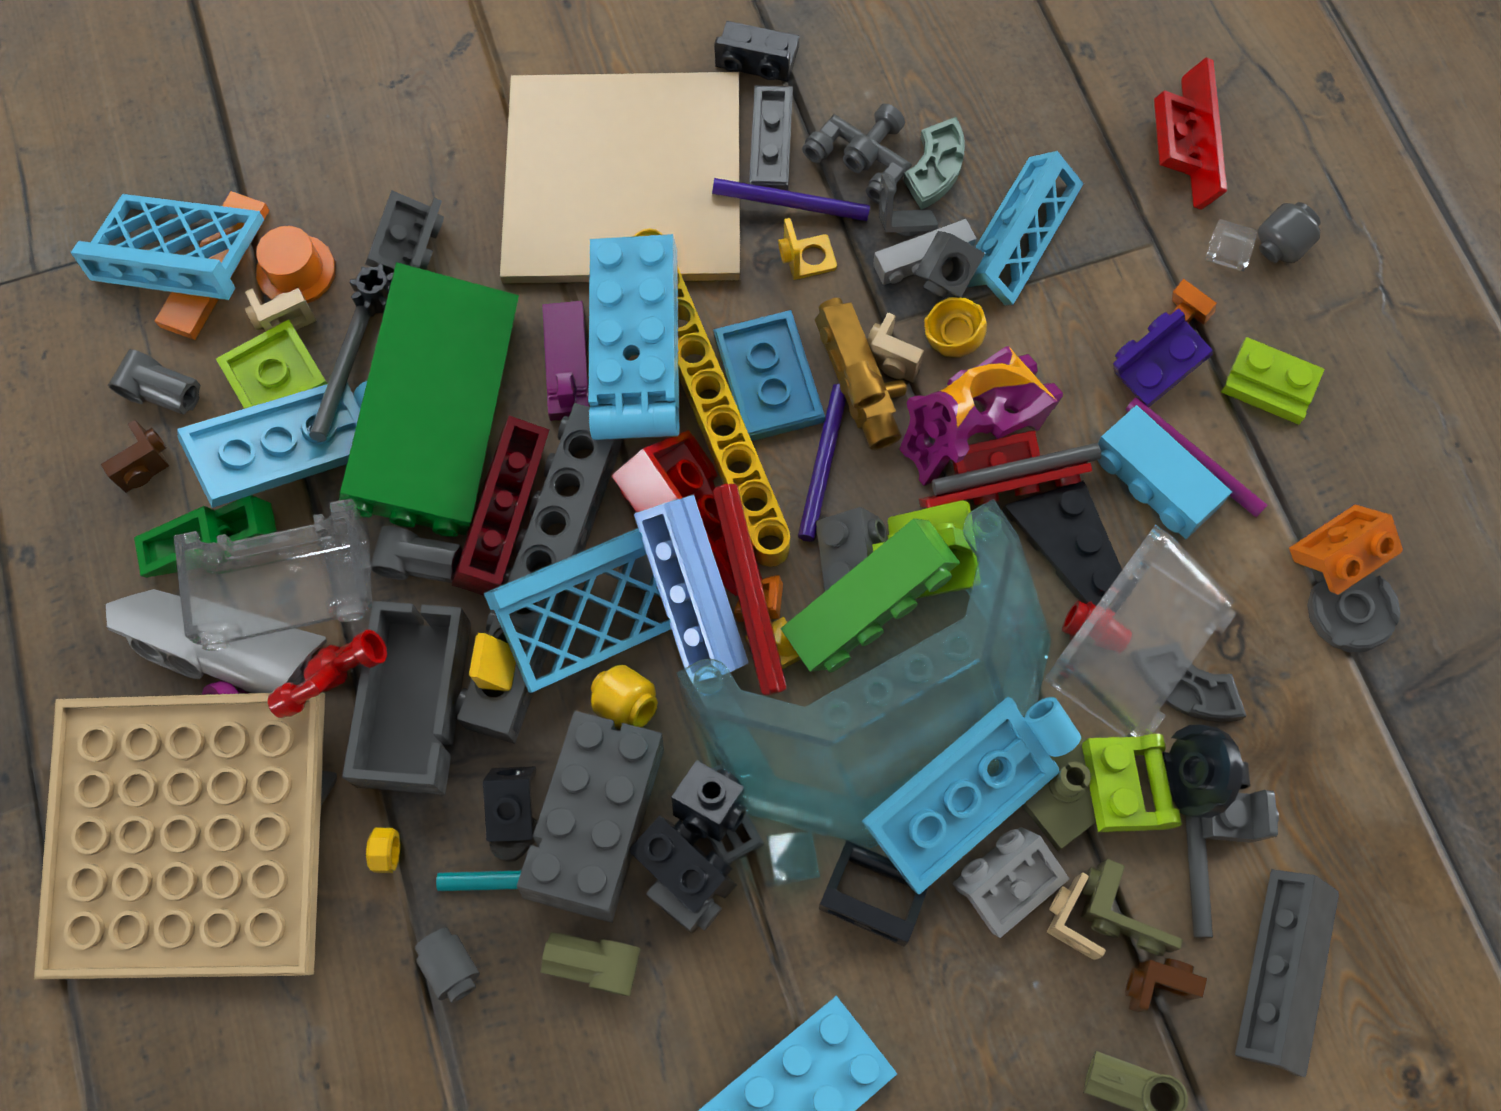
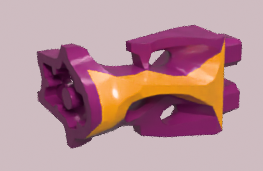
M1006 346L978 366L969 370H960L949 379L948 386L942 390L926 396L910 397L906 402L910 423L899 450L905 457L910 458L916 464L921 484L923 486L928 485L932 480L939 477L950 459L955 463L964 459L969 451L967 440L976 433L988 434L991 432L999 439L1024 427L1038 431L1052 410L1060 402L1063 392L1055 383L1042 384L1035 376L1038 372L1037 363L1029 354L1017 356L1009 346ZM973 400L981 405L983 412L980 413L976 409ZM1005 409H1011L1014 413H1009ZM929 436L936 438L934 445L930 443Z

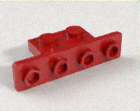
M1207 57L1183 75L1181 79L1183 97L1164 90L1154 98L1159 163L1161 166L1190 175L1193 207L1200 210L1227 191L1214 60Z
M1031 430L1004 436L999 439L995 438L968 444L969 451L964 459L957 463L953 460L952 462L956 475L1040 456L1036 432ZM1082 463L941 496H928L919 498V504L922 508H931L972 498L974 505L1000 500L998 492L1014 489L1015 496L1038 492L1040 491L1039 483L1055 480L1056 486L1081 482L1080 474L1091 472L1092 466L1091 463Z

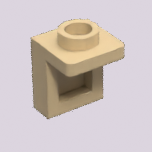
M887 313L881 325L878 323L873 325L867 342L878 368L882 369L885 374L892 378L905 379L913 383L920 370L924 350L892 337L896 316Z

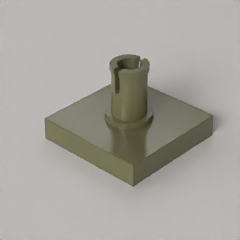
M1081 733V740L1072 751L1058 757L1050 756L1058 765L1060 773L1022 805L1057 851H1060L1096 823L1089 787L1091 776L1090 771L1085 765L1082 743L1086 739Z

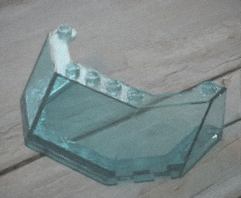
M994 499L971 511L963 525L964 538L978 561L973 586L966 589L970 598L965 617L806 707L740 690L728 668L722 662L715 659L699 660L677 672L682 699L716 760L723 770L733 774L744 787V806L747 807L746 812L748 815L762 819H772L790 824L795 828L824 836H834L852 841L857 845L873 848L878 843L863 824L862 820L1006 697L1014 700L1023 717H1025L1029 708L1038 702L1051 637L1019 536ZM993 759L987 767L988 774H994L998 770V759Z

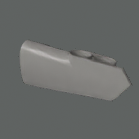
M155 589L133 594L106 604L108 630L126 637L132 649L143 658L193 679H200L204 673L242 688L247 693H273L277 687L290 682L299 685L305 682L304 669L312 659L311 655L327 643L326 637Z

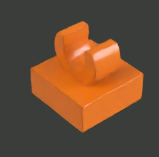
M1185 279L1179 283L1172 294V302L1178 305L1175 310L1179 308L1185 314V321L1188 324L1194 317L1205 325L1215 313L1217 303Z

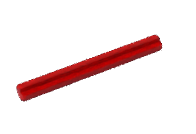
M723 484L713 490V497L760 691L763 695L767 696L779 694L786 690L787 684L739 489L736 484Z

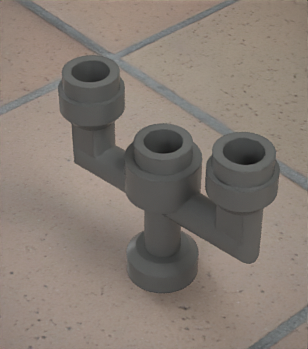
M882 104L874 113L876 124L867 135L833 114L820 131L812 132L805 140V144L802 147L805 156L812 162L820 163L832 152L833 142L840 136L849 142L844 149L843 161L853 172L860 173L862 170H868L876 160L887 166L882 173H876L869 181V185L866 188L868 197L879 204L881 175L888 174L894 186L895 194L897 183L912 164L887 147L880 145V142L887 134H898L904 127L905 119L902 113L890 104Z

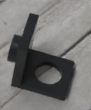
M536 766L492 768L484 778L486 840L488 842L531 840L533 838L531 782L536 774Z

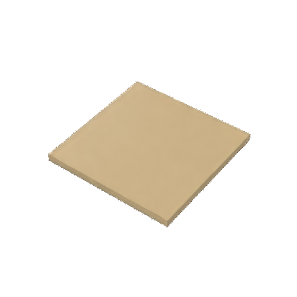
M739 72L511 75L500 264L502 283L589 282L590 239L633 237L637 232L648 228L656 229L663 235L673 234L677 247V266L684 281L740 280V199L712 194L714 178L740 182Z

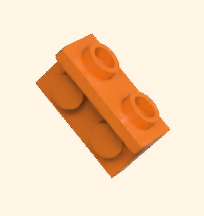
M1355 504L1289 547L1295 563L1323 572L1329 591L1339 595L1399 555L1403 548L1392 515Z

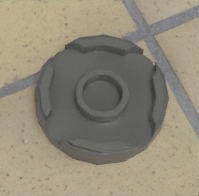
M1372 573L1339 595L1329 591L1323 576L1311 589L1307 603L1309 619L1317 634L1332 647L1347 652H1367L1382 645L1393 634L1401 614L1398 597L1389 582L1380 575L1376 577Z

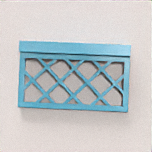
M122 194L92 241H78L71 254L91 281L229 300L236 288L230 278L263 223L264 218L260 211ZM130 209L144 210L143 213L123 221ZM169 214L178 215V217L159 226L155 222ZM204 218L213 219L212 222L194 230H191L189 226ZM149 223L151 224L152 229L131 238L130 232ZM237 223H245L241 229L226 235L224 229ZM182 228H185L187 231L186 234L165 243L163 237ZM220 232L222 238L200 248L199 241ZM123 235L126 241L115 246L108 245L110 241ZM159 240L160 246L151 250L139 249ZM192 244L196 249L186 255L173 254ZM229 249L222 263L220 260L209 259V257Z
M638 528L484 593L490 610H494L528 692H535L671 630L670 619L658 623L646 618L653 596L661 597L654 575H652L649 585L629 577L635 559L647 555L642 541L643 535L639 532ZM625 564L622 573L612 570ZM605 573L619 579L611 602L590 594L596 576ZM586 581L583 590L573 587ZM626 583L646 591L638 614L618 606ZM563 590L580 596L571 620L550 611L556 594ZM546 598L543 608L533 604ZM587 600L608 608L599 631L578 623ZM527 608L540 614L531 638L516 632L509 616L510 613ZM615 612L635 619L630 636L624 640L607 635ZM547 617L568 625L560 649L538 641ZM643 623L651 626L650 628L640 632ZM576 629L597 637L591 654L584 658L567 653ZM520 640L529 643L525 652ZM604 640L613 644L601 650ZM535 647L557 655L551 672L538 679L535 678L529 664ZM564 658L573 661V663L561 668Z

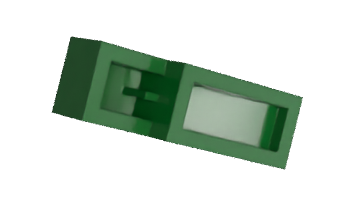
M250 495L216 510L202 506L134 537L140 576L148 578L228 560L279 541L272 504L254 495Z

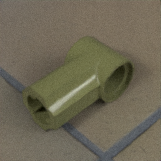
M550 932L542 956L541 973L588 983L589 987L593 989L630 996L641 948L610 940L600 939L599 943L580 937Z
M1094 1051L1086 1074L1083 1093L1131 1111H1157L1151 1104L1150 1091L1156 1084H1162L1169 1089L1173 1098L1171 1108L1168 1111H1185L1188 1106L1186 1089L1175 1077L1158 1074Z

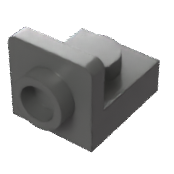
M1262 790L1251 794L1238 792L1236 800L1225 812L1212 818L1201 817L1204 839L1252 843L1274 838L1278 835L1279 813L1276 807L1275 792L1271 790Z

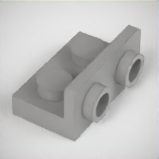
M1020 827L1003 834L997 840L996 847L983 858H978L968 863L963 868L961 876L953 882V886L959 893L969 899L990 931L1001 938L1065 884L1069 877L1042 837Z

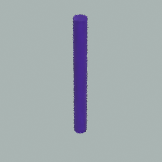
M714 178L712 194L863 221L868 220L870 205L719 178Z
M834 384L831 390L798 533V538L803 541L812 542L816 535V520H819L846 403V398L841 392L840 384Z

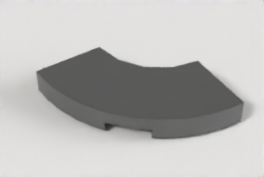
M1176 642L1134 651L1130 655L1136 671L1146 686L1173 709L1206 721L1229 722L1242 720L1246 717L1233 675L1212 674L1198 669L1183 656Z

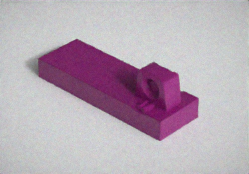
M583 301L542 304L547 406L550 421L562 420L564 416L569 417L574 403L590 407L588 402L589 375Z

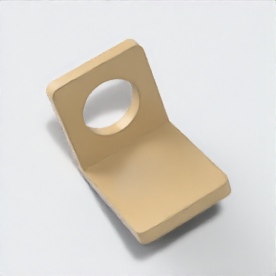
M1082 872L1074 878L1069 889L1062 886L1057 892L1049 908V911L1054 913L1055 916L1047 933L1089 958L1096 960L1103 957L1106 950L1064 925L1088 880L1089 875Z

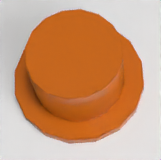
M279 226L268 231L260 239L256 250V258L258 260L256 280L263 294L270 300H273L279 294L288 293L299 288L306 302L310 303L319 299L330 288L335 278L336 262L329 247L318 238L309 236L297 227Z

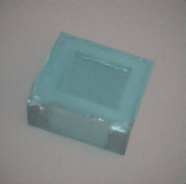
M812 831L767 836L775 886L820 878Z

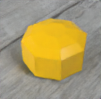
M375 827L367 840V866L374 873H393L399 862V832L394 828Z

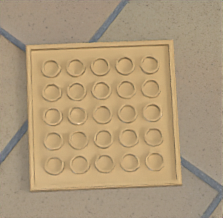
M322 692L318 696L306 700L303 711L292 717L278 718L270 711L268 696L271 693L56 699L34 979L313 975L315 964L325 693Z

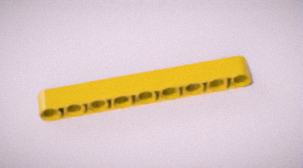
M648 228L642 229L634 236L663 234L656 229ZM677 266L678 320L681 319L688 322L685 326L678 328V374L723 484H736L738 486L756 561L763 566H778L786 560L789 554V528ZM692 354L703 357L697 363H689L684 360ZM708 389L719 393L713 399H703L699 396L702 391ZM721 425H728L734 429L727 436H720L713 432L715 428ZM737 461L745 462L750 466L744 473H734L728 467ZM751 498H758L764 501L766 505L759 511H751L745 508L744 503ZM772 535L778 537L782 544L776 549L769 550L762 547L759 542L765 536Z

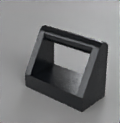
M846 840L820 902L819 910L905 947L911 937L928 888L921 894L915 892L905 920L836 891L848 861L909 886L888 857Z

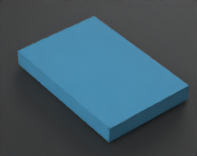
M791 310L713 329L715 343L729 389L751 441L824 423L825 414Z

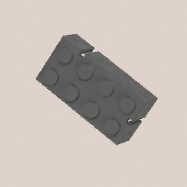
M373 601L368 630L375 631L382 638L387 649V658L383 663L373 668H368L364 665L361 667L342 778L356 788L445 795L451 754L444 746H453L458 715L455 712V707L462 689L471 622L461 607L421 605L419 613L413 604ZM424 619L430 626H424Z
M574 711L533 837L538 847L530 845L517 883V888L523 899L603 921L613 922L633 856L630 853V848L638 839L663 756L662 733L622 723L620 731H617L613 720Z

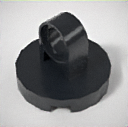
M1188 725L1176 731L1171 737L1177 740L1173 743L1170 752L1162 753L1172 801L1183 815L1212 818L1228 809L1236 800L1239 790L1251 787L1248 762L1242 761L1239 747L1231 736L1217 727Z

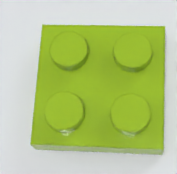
M289 319L216 358L244 409L328 384Z

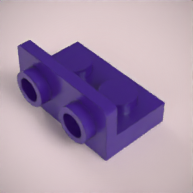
M1179 308L1171 315L1167 312L1161 314L1149 325V333L1138 342L1135 340L1129 341L1115 355L1117 359L1113 363L1115 374L1148 407L1153 405L1213 355L1211 347L1185 321V314Z

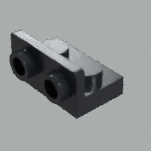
M726 21L722 37H716L714 43L715 67L724 68L730 72L757 75L768 80L776 79L788 82L798 52L800 36Z

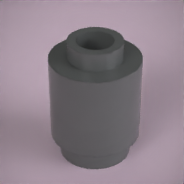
M445 927L429 934L417 943L415 950L419 956L416 962L438 1000L449 998L451 1003H454L476 989L474 981L479 977L480 972L458 935H452L449 929Z

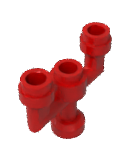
M365 630L357 634L351 642L342 647L329 645L321 649L304 669L305 682L299 685L290 682L277 687L268 696L270 711L278 718L292 717L303 711L306 700L343 684L347 680L348 670L360 664L373 668L383 663L387 658V649L384 641L375 631Z

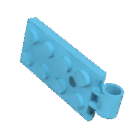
M367 381L355 389L354 395L348 382L346 383L330 431L324 442H317L311 439L309 434L328 384L178 428V440L211 507L229 503L347 464Z
M1006 697L865 817L862 822L910 888L917 894H921L1059 774V767L1050 756L1058 757L1072 751L1079 744L1081 735L1056 698L1048 697L1036 702L1026 712L1025 717H1023L1014 700ZM993 759H998V770L994 774H988L987 767Z
M836 995L698 1111H856L894 1078L897 1072Z

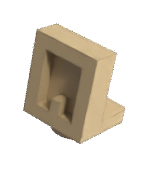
M253 288L245 291L251 306L245 308V311L256 330L264 328L265 331H268L288 319L295 330L317 321L299 288L288 293L279 294L265 304H262Z

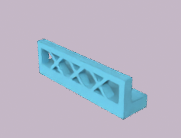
M1058 151L1028 158L975 247L984 252L985 255L967 287L987 285L1005 306L1014 305L1084 184ZM1058 175L1067 185L1061 197H1057L1055 180ZM1041 204H1046L1047 222L1044 227L1039 228L1038 209ZM1023 234H1028L1029 252L1025 258H1021L1020 240ZM1006 264H1010L1012 280L1008 288L999 279V275Z

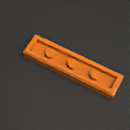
M230 191L222 205L223 207L260 211L264 219L270 211L266 203ZM237 223L224 229L226 235L241 229L245 223ZM220 232L203 239L199 244L200 248L222 238ZM229 249L211 256L209 259L220 260L222 263ZM171 292L155 322L160 328L196 340L219 299Z

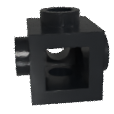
M697 760L671 796L673 816L682 820L687 830L700 838L709 836L718 842L722 840L728 829L734 832L739 827L747 811V807L744 806V787L740 781L726 770L719 769L715 771Z

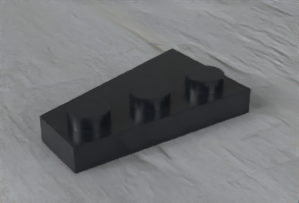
M1084 480L1004 505L1002 512L1011 522H1016L1028 536L1027 541L1036 551L1040 550L1056 569L1055 574L1079 601L1085 604L1091 601L1098 608L1104 609L1131 599L1133 593Z

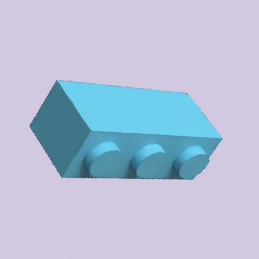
M1137 405L1103 434L1098 442L1101 450V459L1098 462L1101 467L1110 474H1116L1128 485V489L1135 499L1141 503H1147L1160 515L1162 523L1170 531L1179 533L1185 539L1209 519L1232 493L1227 486Z

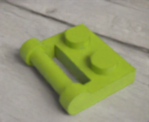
M1148 734L1141 737L1088 738L1082 743L1085 765L1090 771L1091 776L1089 787L1098 832L1166 830L1182 825L1179 809H1174L1162 754L1166 750L1162 734ZM1144 755L1155 812H1146L1135 761V756Z

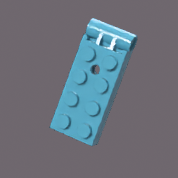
M673 234L590 239L588 402L590 404L589 426L592 440L679 436L677 247ZM634 355H638V356H639V357H638L637 359H635V360H632V361L628 360L631 356H634Z

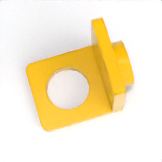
M784 219V238L778 240V246L783 264L789 263L793 280L837 269V262L828 235L823 234L797 240L791 219ZM816 247L824 252L825 259L820 264L810 265L803 260V252L808 248Z

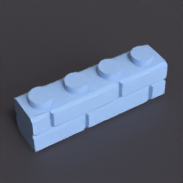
M694 495L635 513L634 517L639 532L643 535L642 541L667 617L671 621L670 626L689 684L726 675L748 664L744 646Z

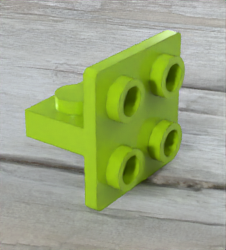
M962 500L888 518V539L913 518L929 520L960 562L959 565L950 571L952 578L944 586L933 592H929L927 589L918 598L974 588L980 585L971 509L968 502ZM884 542L873 544V552Z

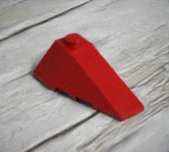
M690 430L680 433L679 436H672L643 448L611 475L619 486L623 497L629 501L636 512H640L673 500L694 495L723 585L732 594L737 596L713 497L715 485L712 480L718 475L712 462Z

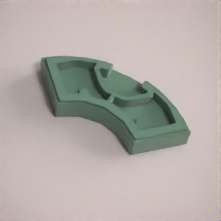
M957 117L921 130L920 139L924 148V155L917 165L904 172L903 181L921 210L940 200L952 188L960 174L963 164L965 140Z

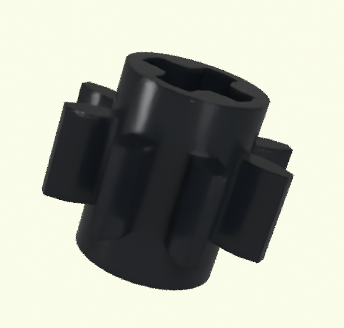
M379 264L377 267L365 268L363 266L356 279H350V284L355 292L351 296L356 307L365 305L371 317L375 313H384L393 273L387 275L383 264Z

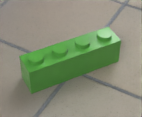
M913 518L780 629L810 672L828 670L829 673L834 672L851 659L848 653L859 644L866 646L879 638L884 633L881 626L891 618L900 619L914 610L918 605L915 599L927 589L929 592H933L944 586L952 578L950 571L959 565L960 562L929 520Z

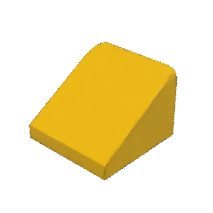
M478 632L475 638L469 676L478 688L501 691L511 690L516 661L509 644L486 633Z

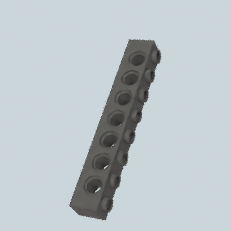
M574 403L570 416H564L558 430V440H560L556 454L550 453L544 468V476L547 478L542 491L537 490L534 493L530 505L531 521L528 529L523 528L518 535L515 548L518 556L513 568L508 567L506 569L501 586L530 574L533 567L540 562L554 564L585 550L624 439L592 440L589 426L590 407ZM582 449L593 451L590 456L584 459L574 457ZM568 486L579 488L578 492L573 496L564 497L560 495L561 491ZM560 523L566 525L565 529L558 535L546 534L547 529L553 524ZM563 590L556 594L550 609L551 612L561 616L569 595L568 591ZM546 598L538 601L537 606L543 608ZM491 610L486 623L488 635L508 643L495 611ZM517 611L510 613L509 616L516 632L531 638L540 614L534 611L527 615H520ZM547 617L538 641L551 645L559 622ZM522 641V647L525 652L529 643ZM535 647L529 662L536 679L540 676L548 651L539 647ZM517 663L511 690L505 691L498 697L487 696L488 689L478 688L472 679L468 689L463 688L456 702L455 712L458 714L457 720L465 729L513 744L516 743L534 693L528 692Z

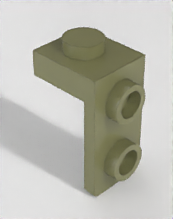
M1106 859L1098 864L1096 869L1089 868L1087 875H1089L1088 880L1081 891L1082 894L1087 895L1081 917L1092 921L1091 928L1113 938H1118L1120 933L1137 940V948L1157 956H1164L1165 951L1171 953L1181 949L1183 939L1111 911L1125 865Z

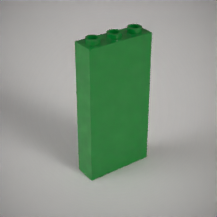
M396 262L342 482L338 507L346 508V512L357 517L369 518L372 514L390 518L389 521L401 527H414L416 524L433 528L432 531L441 536L456 537L458 534L466 535L473 516L519 295Z

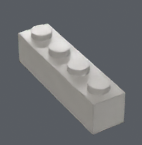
M967 219L875 252L873 266L882 284H895L907 276L915 275L938 231L951 233L975 247L977 238ZM952 258L946 259L943 265L947 264Z

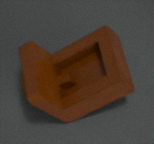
M136 420L128 423V426L138 442L101 464L107 476L125 493L133 488H139L147 484L154 475L169 467L161 453L167 449L163 440L152 427L145 430Z
M1165 958L1164 964L1153 960L1139 963L1138 969L1132 968L1126 984L1125 995L1131 997L1129 1009L1136 1012L1148 1011L1154 988L1189 1000L1202 998L1207 978L1193 974L1194 966L1175 959Z

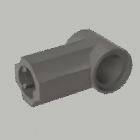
M133 349L128 350L108 384L111 390L132 402L143 404L146 400L183 415L189 410L193 411L199 401L201 386L196 379L162 367L152 357Z
M383 526L380 530L370 570L378 575L397 580H405L408 576H415L452 583L463 549L458 544L419 538L417 534L404 528Z

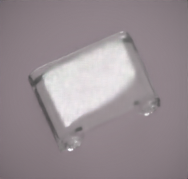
M352 498L330 503L331 515L329 518L326 519L323 514L313 515L315 523L313 525L232 541L226 534L217 536L218 543H205L200 541L199 534L196 531L175 535L174 545L185 637L197 645H202L203 650L217 651L228 648L231 645L230 642L336 619L341 622L362 619L365 616V612L372 608L370 536L367 521L362 517L360 510H357Z
M1155 525L1065 648L1044 681L1124 737H1140L1143 732L1147 735L1153 734L1166 716L1159 711L1203 646L1215 630L1222 634L1237 614L1236 611L1231 609L1235 600L1169 533Z

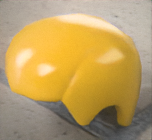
M949 297L935 304L924 319L925 335L931 347L945 357L961 358L969 355L978 349L986 335L987 322L983 309L979 304L967 298Z

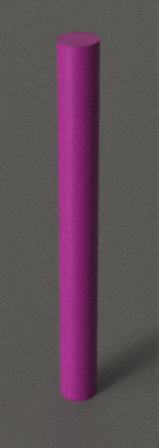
M1137 397L1126 407L1125 410L1127 412L1136 405L1140 407L1232 491L1229 496L1254 517L1257 518L1268 506Z

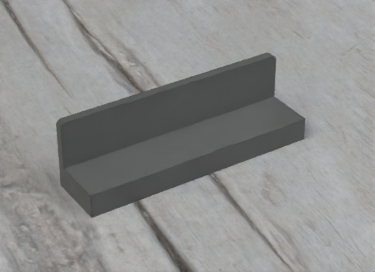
M1271 869L1235 1055L1242 1059L1279 1067L1300 1077H1306L1339 898L1338 890L1316 875Z

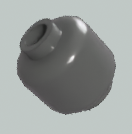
M1297 202L1296 204L1283 203L1258 228V237L1262 243L1259 246L1260 252L1274 263H1277L1279 260L1286 263L1297 262L1320 239L1319 225L1321 220L1312 208L1302 202Z

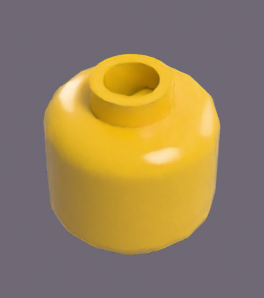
M618 665L607 671H602L592 682L591 707L593 712L599 717L613 720L617 729H621L622 723L643 727L655 714L658 701L654 684L628 666Z

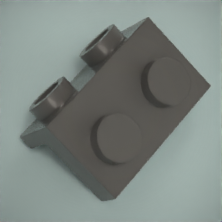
M391 190L365 265L377 267L379 264H383L387 274L394 273L396 262L426 270L433 250L426 248L429 238H437L444 220V216L438 214L442 201L434 198L430 206Z
M858 507L816 520L825 591L873 552V544L886 542V527L877 515L862 507Z

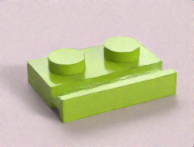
M1246 337L1241 344L1221 393L1300 425L1307 414L1306 411L1312 402L1325 369Z

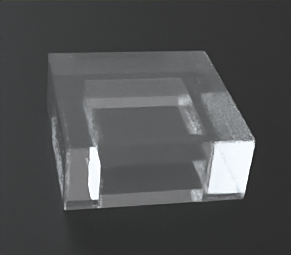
M1219 219L1215 226L1205 260L1245 271L1250 261L1258 230Z

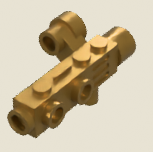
M841 298L826 300L818 307L820 312L814 320L820 333L821 342L825 345L839 380L841 392L845 395L849 405L850 414L855 420L858 429H863L871 450L888 447L899 441L902 437L893 416L896 410L891 398L904 396L907 391L906 384L902 379L884 383L852 303L843 304Z

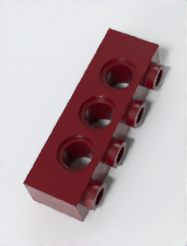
M510 415L508 416L490 465L452 586L483 596L484 593L501 586L550 429Z

